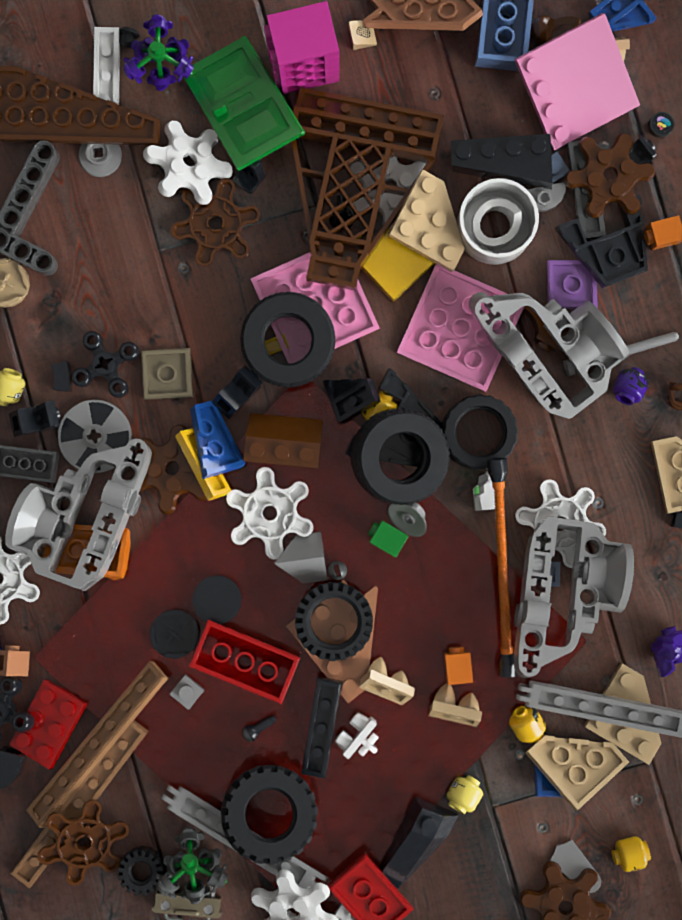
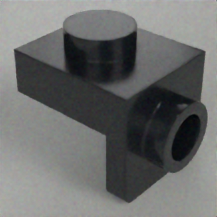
M641 136L633 143L629 157L637 164L650 163L657 156L656 148L649 139Z
M258 160L240 170L232 179L234 184L247 193L252 194L266 177L261 164L262 161Z

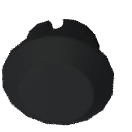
M131 27L119 29L121 45L131 48L132 41L140 37L139 33Z

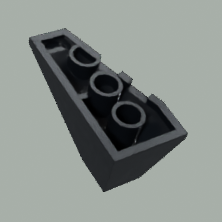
M414 797L379 868L397 889L445 841L459 815Z

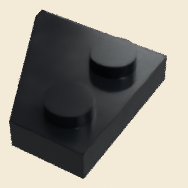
M373 379L323 381L337 422L340 424H345L381 402Z

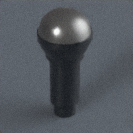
M274 714L265 717L256 724L244 726L242 729L243 739L247 742L255 741L260 732L277 721Z

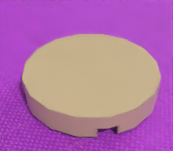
M2 258L0 259V307H13L22 302L28 294L30 287L29 275L24 267L16 261Z

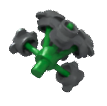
M185 827L180 835L175 836V842L180 843V848L187 851V854L183 851H178L174 856L167 855L163 858V864L168 872L163 876L161 874L156 875L158 879L156 886L162 895H169L172 899H175L176 895L174 892L180 888L177 879L182 875H189L190 880L185 884V890H182L180 894L183 899L187 898L190 900L191 904L200 903L204 896L209 895L210 892L214 893L217 887L222 888L227 883L228 874L225 873L227 865L224 864L221 868L219 864L220 857L222 856L220 849L209 850L206 847L202 848L198 859L192 854V850L199 847V840L204 839L203 832H197L194 828ZM199 871L209 876L207 884L213 887L212 891H210V887L204 886L202 880L195 879V873Z

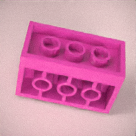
M327 1L267 15L268 25H264L268 55L273 69L275 84L278 88L281 87L283 95L298 92L300 87L310 89L339 82V48Z

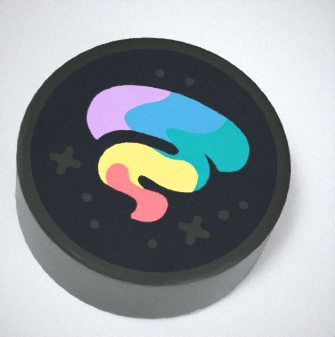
M658 112L649 121V131L657 138L667 137L673 131L675 122L669 113Z

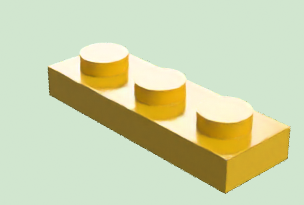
M194 428L183 430L176 434L175 437L208 501L230 493L231 489L223 474L206 479L202 478Z

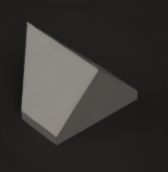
M321 531L312 532L306 537L297 534L274 564L301 583L326 581L327 573Z

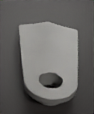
M573 840L556 845L555 851L550 858V861L557 862L560 865L562 873L569 879L577 878L581 871L586 868L595 870ZM598 873V881L591 888L590 893L596 892L601 886V878Z

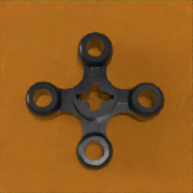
M96 331L87 332L84 334L82 342L85 348L93 353V363L89 367L75 369L72 373L73 383L78 387H87L95 377L103 376L108 381V390L112 396L116 398L126 396L129 386L125 380L119 377L117 371L122 362H131L138 358L140 352L138 346L133 342H125L117 352L109 353L103 348V338ZM95 337V344L90 345V339ZM132 348L133 353L127 356L126 350ZM104 359L107 360V361H111V362L108 364V367H109L108 370H106V369H104V368H101V366L104 365V364H103V360H104ZM84 373L85 379L80 382L79 376ZM118 384L122 385L120 392L115 391V387Z
M16 676L4 677L0 682V729L3 724L8 722L12 724L16 731L27 732L33 728L35 719L28 712H17L16 706L12 702L13 697L22 690V681Z

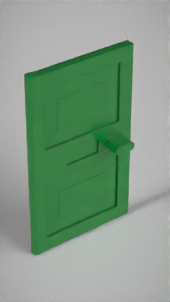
M246 36L193 64V74L189 75L187 79L184 78L238 171L305 135V131Z

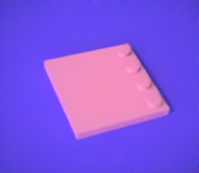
M604 13L514 59L545 134H551L552 150H556L568 142L640 106Z
M311 252L251 278L260 301L269 295L280 292L301 293L317 301L326 310L332 321L335 331V349L380 329L359 280L357 281L355 291L306 281ZM282 317L271 323L288 364L303 359L309 352L312 342L311 333L307 325L295 317ZM281 334H285L290 348L287 349Z
M436 264L397 353L486 392L502 355L488 339V335L477 322L469 308V300L477 292L486 293L488 296L504 295L507 293L455 270L450 272ZM484 302L481 303L482 310L486 314L490 313L485 307ZM524 306L509 317L514 326H516ZM496 321L493 324L492 330L499 329L502 321Z

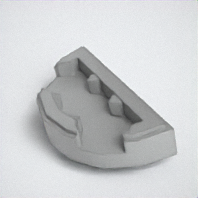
M564 182L552 184V190L538 187L528 189L536 202L538 212H547L554 209L562 201L566 187Z

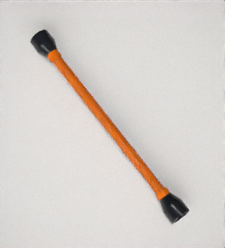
M507 458L487 459V469L492 481V488L495 490L494 503L496 504L494 506H496L495 522H497L495 525H497L496 544H498L497 565L499 566L498 584L500 588L499 603L502 635L501 654L498 660V676L509 678L515 677L518 674L514 669V654L510 635L507 551H505L507 550L506 529H504L506 526L505 510H503L505 509L503 490L508 472Z

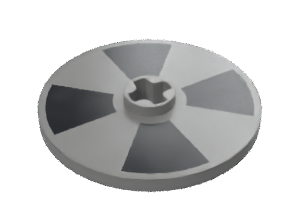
M88 400L72 407L63 417L58 431L60 450L65 459L77 469L82 466L90 455L126 446L132 440L131 426L125 414L115 405L102 400ZM93 430H96V433H101V438L97 440L98 443L89 439V436L93 434ZM103 464L96 469L95 473L106 472L115 467Z

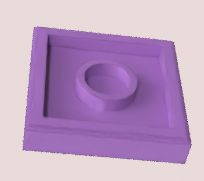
M580 260L547 261V303L554 299L562 309L575 310L587 300L598 308L597 282Z

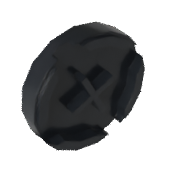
M213 575L205 578L197 585L193 593L192 604L196 614L203 621L207 622L209 619L218 624H224L231 621L238 614L242 606V594L232 579L224 575Z
M171 609L162 612L155 618L150 627L149 637L152 646L158 653L166 658L178 659L185 657L194 650L199 640L200 631L196 620L191 614L184 610Z

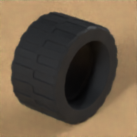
M477 394L457 402L445 415L443 425L441 426L446 436L445 439L448 441L447 445H449L448 450L450 451L449 456L460 466L472 470L487 469V459L507 458L513 452V448L518 440L517 420L512 414V410L503 401L490 395ZM476 409L492 413L498 419L502 428V437L499 445L493 452L484 456H475L467 453L461 448L456 438V427L460 418L465 413Z

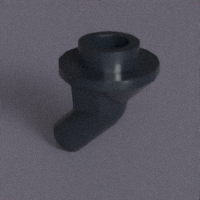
M337 195L338 206L345 202L342 195ZM347 207L338 212L344 222L353 217L352 211H347ZM334 215L329 218V222L334 228L340 225Z

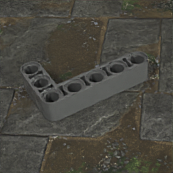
M39 141L33 147L0 211V237L6 236V243L0 246V254L41 275L51 276L58 269L56 258L46 250L20 238L60 159L58 151L50 142ZM51 150L49 158L41 159L43 151ZM35 171H39L40 177L38 180L30 181V175ZM29 193L28 200L24 203H19L20 195ZM12 214H17L18 219L16 223L8 225V218ZM27 247L28 254L23 258H19L18 252L20 248ZM44 258H49V266L41 269L40 261Z

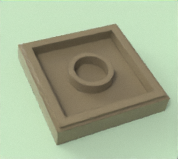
M190 348L141 351L144 400L193 398Z

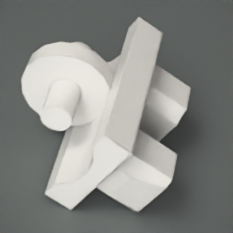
M357 712L349 722L358 730L355 736L352 737L342 730L335 738V742L343 750V755L347 759L353 755L361 744L363 746L358 753L362 756L368 750L373 753L378 751L374 743L379 737L373 733L368 739L366 738L377 725L376 720L372 716L368 718Z

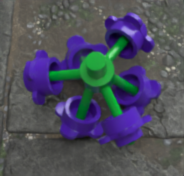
M159 14L152 15L149 21L143 23V27L148 29V34L154 37L155 41L150 37H146L143 41H132L131 48L134 50L135 57H132L130 60L127 57L123 59L125 62L123 70L129 79H135L140 84L142 82L141 77L146 73L143 65L149 61H155L156 67L152 69L151 76H148L146 80L148 84L154 85L156 90L164 91L169 84L176 82V77L170 75L169 69L163 67L161 62L166 60L175 66L172 73L178 76L177 82L179 83L182 77L187 79L189 75L193 74L194 66L191 65L193 56H190L189 59L186 56L187 49L189 48V42L186 39L177 40L175 37H170L166 46H164L160 42V38L167 36L168 29L173 28L172 21H167Z

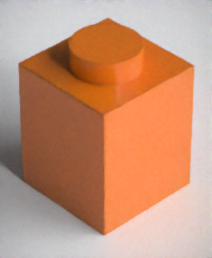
M679 215L651 222L645 227L644 238L646 244L650 245L651 250L682 242V223Z
M451 647L449 652H443L447 684L473 683L470 652L464 650V647Z

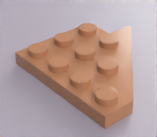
M369 0L377 10L363 19V24L366 28L464 31L481 18L483 13L482 9L473 0Z
M344 579L341 581L342 583L347 584V582ZM376 585L363 595L367 599L372 611L373 629L368 643L366 642L361 651H358L353 657L346 658V660L330 661L328 659H319L318 656H313L307 648H304L327 678L342 681L340 694L347 703L364 691L359 688V682L370 667L378 593ZM330 598L320 602L314 608L311 615V627L314 634L321 641L328 644H340L347 641L353 636L358 624L357 614L352 605L339 598ZM293 619L286 627L303 647L302 642L298 639L295 619Z

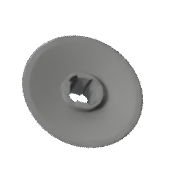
M81 144L78 158L85 172L95 177H105L117 170L121 163L122 152L119 145ZM103 151V157H95V152Z
M415 502L409 505L391 504L389 506V518L399 530L414 537L425 534L427 528L424 519L425 511L418 503Z

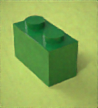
M383 520L379 524L374 522L367 533L370 536V543L395 558L409 537Z

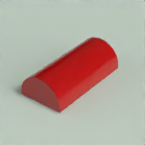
M208 619L189 667L282 704L301 657Z

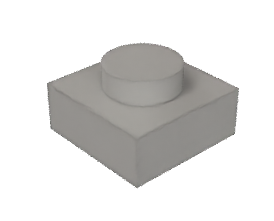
M185 674L170 695L189 710L205 689Z

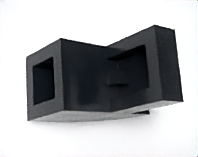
M245 365L237 372L232 381L216 395L212 403L230 419L255 395L263 382Z
M48 401L35 407L17 409L9 413L13 436L20 437L59 428L60 413L58 408L55 407V402Z
M7 746L0 749V789L7 787L19 777L27 758L20 751Z

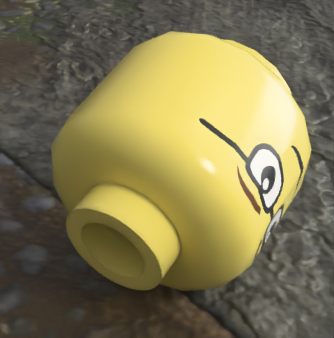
M4 368L0 371V405L8 406L20 400L25 387V381L20 372L10 368Z
M469 775L466 778L457 777L446 795L449 800L448 805L464 815L466 812H473L483 796V791L478 787L480 782Z

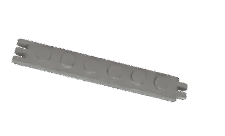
M529 681V685L518 684V690L527 692V694L517 693L516 699L524 701L525 706L682 738V710L537 681Z
M170 785L167 787L166 790L174 794L173 798L165 794L161 797L162 800L169 803L167 809L234 850L223 831L220 810L181 786L178 790ZM252 831L255 835L262 837L256 832ZM294 856L287 862L282 861L275 865L256 863L275 876L280 870L290 871L294 875L296 884L304 889H308L316 884V877L324 882L328 878Z

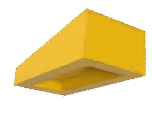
M281 334L287 349L290 348L285 334ZM277 337L265 341V347L270 356L283 351Z

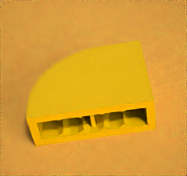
M389 229L362 267V270L394 303L435 263L388 237Z

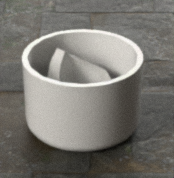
M497 178L478 184L467 194L459 210L456 222L465 251L477 261L497 265L514 260L527 248L537 232L539 213L533 196L526 188L512 180ZM499 211L505 214L510 223L509 232L498 238H488L480 229V222L486 213Z

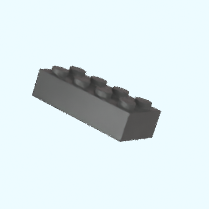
M0 445V476L56 483L60 453Z

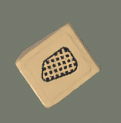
M363 21L348 22L353 50L377 45L374 28H366Z

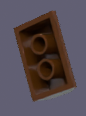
M250 413L243 461L319 469L323 420Z

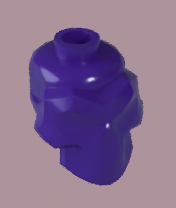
M675 626L662 629V635H659L655 642L651 643V650L654 653V661H656L659 677L668 676L675 670V664L682 662V630L676 631Z

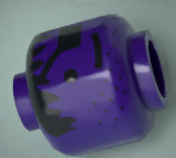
M636 367L621 370L612 388L615 398L625 405H633V403L640 402L649 385V381L644 375L645 373Z

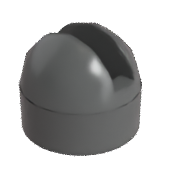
M336 560L329 564L328 575L330 578L342 580L346 576L347 566L344 562ZM337 564L341 573L339 577H336L334 565Z

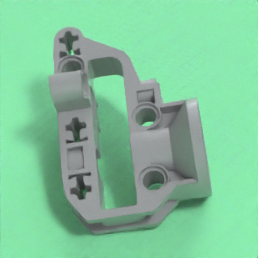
M477 292L469 300V308L477 322L488 335L490 342L506 359L532 396L549 413L568 419L574 417L607 391L611 369L630 355L620 335L590 301L586 300L569 314L554 299L542 306L525 293L488 296L486 293ZM484 302L485 307L490 313L486 314L480 304ZM529 306L544 322L543 326L559 349L568 356L570 364L585 383L586 387L570 400H568L538 359L534 350L509 319L521 307ZM501 320L502 324L500 328L497 330H492L493 324L496 321ZM569 327L568 333L561 337L562 330ZM524 360H526V363L530 366L529 369H526L524 367ZM595 365L594 371L588 374V369ZM548 394L553 396L554 400L552 402L547 397Z
M132 439L126 446L94 453L84 461L77 472L70 469L66 470L64 476L59 477L54 490L36 483H30L18 497L10 514L5 534L6 546L9 549L28 555L37 574L82 591L89 589L105 576L129 517L134 516L138 511L141 502L139 491L152 457L150 447L141 439ZM142 449V454H137V456L134 454L135 450ZM130 461H132V462H134V463L137 462L139 465L136 466L135 464L131 463ZM103 464L116 467L112 479L107 480L108 482L103 489L101 499L99 500L102 504L91 529L93 530L87 548L83 549L73 577L69 579L56 574L55 571L65 546L72 535L75 521L96 469ZM131 469L135 470L133 479L126 481L124 479L125 473ZM69 499V508L62 511L60 508L62 501ZM115 519L116 522L115 524L109 525L107 523V520ZM50 545V555L46 558H43V548L45 546ZM90 565L95 566L97 570L96 572L90 571L88 567Z
M547 517L541 522L527 542L520 604L516 606L514 615V627H517L514 669L520 677L529 678L539 673L542 666L572 652L578 644L581 632L593 633L595 623H598L599 610L623 612L629 600L634 575V553L631 544L608 541L598 527L591 522ZM557 529L571 530L577 533L571 575L566 641L563 647L545 644L552 603H549L552 583L550 568L551 559L555 555ZM540 536H542V541L546 542L543 546H541V549L540 542L536 541V539ZM587 542L594 545V554H589L586 551L585 544ZM537 581L536 588L541 590V593L535 596V592L531 591V588L536 585ZM582 591L589 594V604L581 601L580 594ZM527 634H532L535 637L536 643L534 647H529L525 643V636ZM523 652H535V655H530L528 660L529 654H523ZM527 661L530 665H533V668L528 671L522 665V663Z

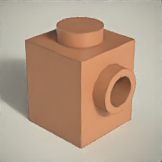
M5 645V650H0V676H28L30 651H20V646Z

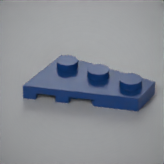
M212 401L194 405L190 411L202 478L206 479L242 468L246 463L243 461L244 459L219 409Z

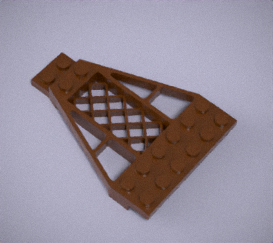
M300 87L297 103L293 110L295 117L305 131V135L299 138L331 145L326 169L321 172L301 168L296 139L291 142L311 252L306 281L355 291L360 270L396 220L413 186L412 184L409 189L385 183L390 159L398 157L426 163L423 170L429 172L434 165L444 115ZM347 147L351 148L355 156L344 161L339 152ZM373 152L376 153L380 160L369 166L363 157ZM336 156L341 164L333 169ZM360 160L365 169L354 175L349 165ZM382 165L380 178L378 180L373 170ZM345 169L350 179L339 184L334 175ZM369 174L375 183L364 189L358 180ZM303 176L323 181L313 223L310 222ZM331 179L336 187L328 192ZM354 183L360 192L349 199L343 189ZM377 188L375 201L373 203V201L368 196V193ZM340 192L345 202L334 208L328 198ZM384 193H391L403 196L375 236L374 229L382 195ZM364 197L370 206L358 212L353 203ZM326 202V204L330 208V211L322 215L324 205ZM349 206L355 216L344 222L338 212ZM372 211L368 227L362 217ZM334 215L340 225L329 231L323 221ZM359 220L365 230L353 236L347 226ZM320 226L322 227L324 232L319 231ZM344 229L349 237L336 235V233ZM367 235L366 240L360 239L363 236Z

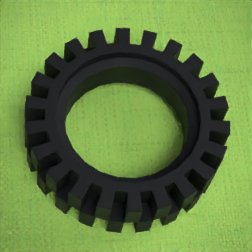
M328 582L312 588L302 598L296 611L295 629L303 647L307 648L313 656L316 655L322 660L342 661L350 656H355L358 651L364 648L366 642L368 643L373 629V615L367 599L359 590L342 582ZM339 598L345 600L356 611L358 618L356 631L352 637L343 643H325L312 630V612L320 602L326 599Z

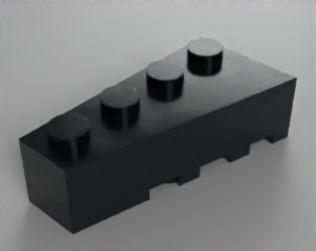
M551 134L451 141L453 172L479 177L508 179L523 185H535L552 190Z

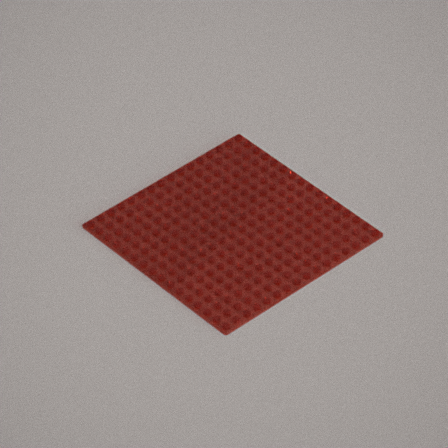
M311 381L301 386L289 387L265 414L323 420L319 469L245 462L246 464L242 468L223 473V476L231 490H240L246 494L256 490V473L263 467H268L274 472L275 484L281 489H288L295 482H304L308 486L309 492L306 498L298 502L296 510L301 517L312 522V532L321 531L327 580L301 583L274 564L277 559H271L266 555L265 543L258 537L249 539L243 545L235 544L231 539V533L234 528L242 523L243 514L239 509L228 505L227 495L209 501L208 499L199 501L193 495L188 494L177 506L176 510L169 514L132 553L128 559L124 578L118 580L108 579L37 654L36 660L68 691L87 702L86 708L99 720L103 718L149 661L155 662L168 679L134 719L149 732L133 752L168 786L170 785L176 790L181 786L220 811L223 797L230 784L246 770L257 766L276 765L297 773L308 783L310 790L314 793L315 803L318 807L316 822L318 823L316 830L314 829L313 838L310 843H307L303 848L304 850L299 855H294V857L328 877L326 882L321 881L318 877L315 879L317 883L328 885L364 852L378 866L384 860L414 797L436 804L449 791L454 780L457 777H462L507 729L513 711L517 707L525 706L524 701L516 699L517 693L527 694V692L518 690V684L529 685V681L549 684L586 644V639L580 635L578 644L572 652L542 666L539 673L529 678H523L519 675L509 678L498 676V660L501 654L502 635L497 555L432 494L426 497L425 500L418 502L425 511L424 519L427 525L425 534L419 537L408 535L409 537L396 558L370 543V536L367 533L374 522L379 524L383 520L398 529L388 515V508L392 503H387L374 497L358 482L351 465L352 457L345 455L344 452L352 436L357 434L361 427L353 419L345 424L338 423L329 397ZM246 434L236 443L243 459ZM379 461L382 472L389 478L402 480L411 475L400 464ZM273 506L265 507L263 516L267 520L275 519L277 516L276 508ZM288 533L283 537L282 545L284 550L297 535L296 533ZM339 560L347 566V574L343 579L348 585L353 586L363 595L375 585L378 588L370 665L377 658L382 657L386 665L387 676L391 678L396 672L402 670L407 677L409 686L414 687L415 691L414 696L403 705H399L366 690L349 703L340 694L327 777L324 779L304 775L301 772L317 677H327L286 625L295 619L298 606L308 591L320 584L328 582L339 583L342 581L333 580L328 575L329 564ZM334 565L336 577L341 576L339 565ZM507 565L510 605L509 623L511 626V645L513 646L514 654L517 627H514V615L516 606L520 604L522 579ZM213 575H224L232 579L241 591L242 606L238 614L231 621L221 625L301 657L282 704L189 667L198 643L194 650L185 657L172 659L162 656L154 649L149 637L153 621L164 611L171 609L184 610L196 620L200 631V640L207 622L203 621L196 614L192 604L193 593L197 585L205 578ZM552 607L549 627L546 630L545 644L563 647L566 641L568 622ZM527 634L525 636V643L529 647H534L536 639L532 634ZM451 647H464V650H468L471 655L473 683L451 686L454 691L456 706L459 705V702L465 695L471 692L476 697L479 711H482L481 722L477 727L428 716L430 705L436 693L447 683L443 652H449ZM523 652V654H529V655H528V660H529V656H530V655H533V654L535 655V652H529V653ZM528 661L522 663L523 667L527 668V671L533 668V665H530ZM185 674L205 689L189 710L170 695ZM357 712L368 718L372 716L376 720L377 725L366 738L368 739L373 733L379 737L374 743L378 751L373 753L368 750L362 756L358 753L363 746L361 744L353 755L347 759L343 755V750L335 742V738L342 730L352 737L355 736L358 730L349 722ZM274 714L277 721L260 732L255 741L247 742L243 739L242 729L244 726L256 724L265 717ZM260 791L247 804L245 811L246 823L249 829L264 838L278 837L290 826L293 814L292 806L287 797L279 791ZM247 860L278 889L274 874L253 861ZM331 891L329 897L320 903L322 910L329 914H333L341 904Z

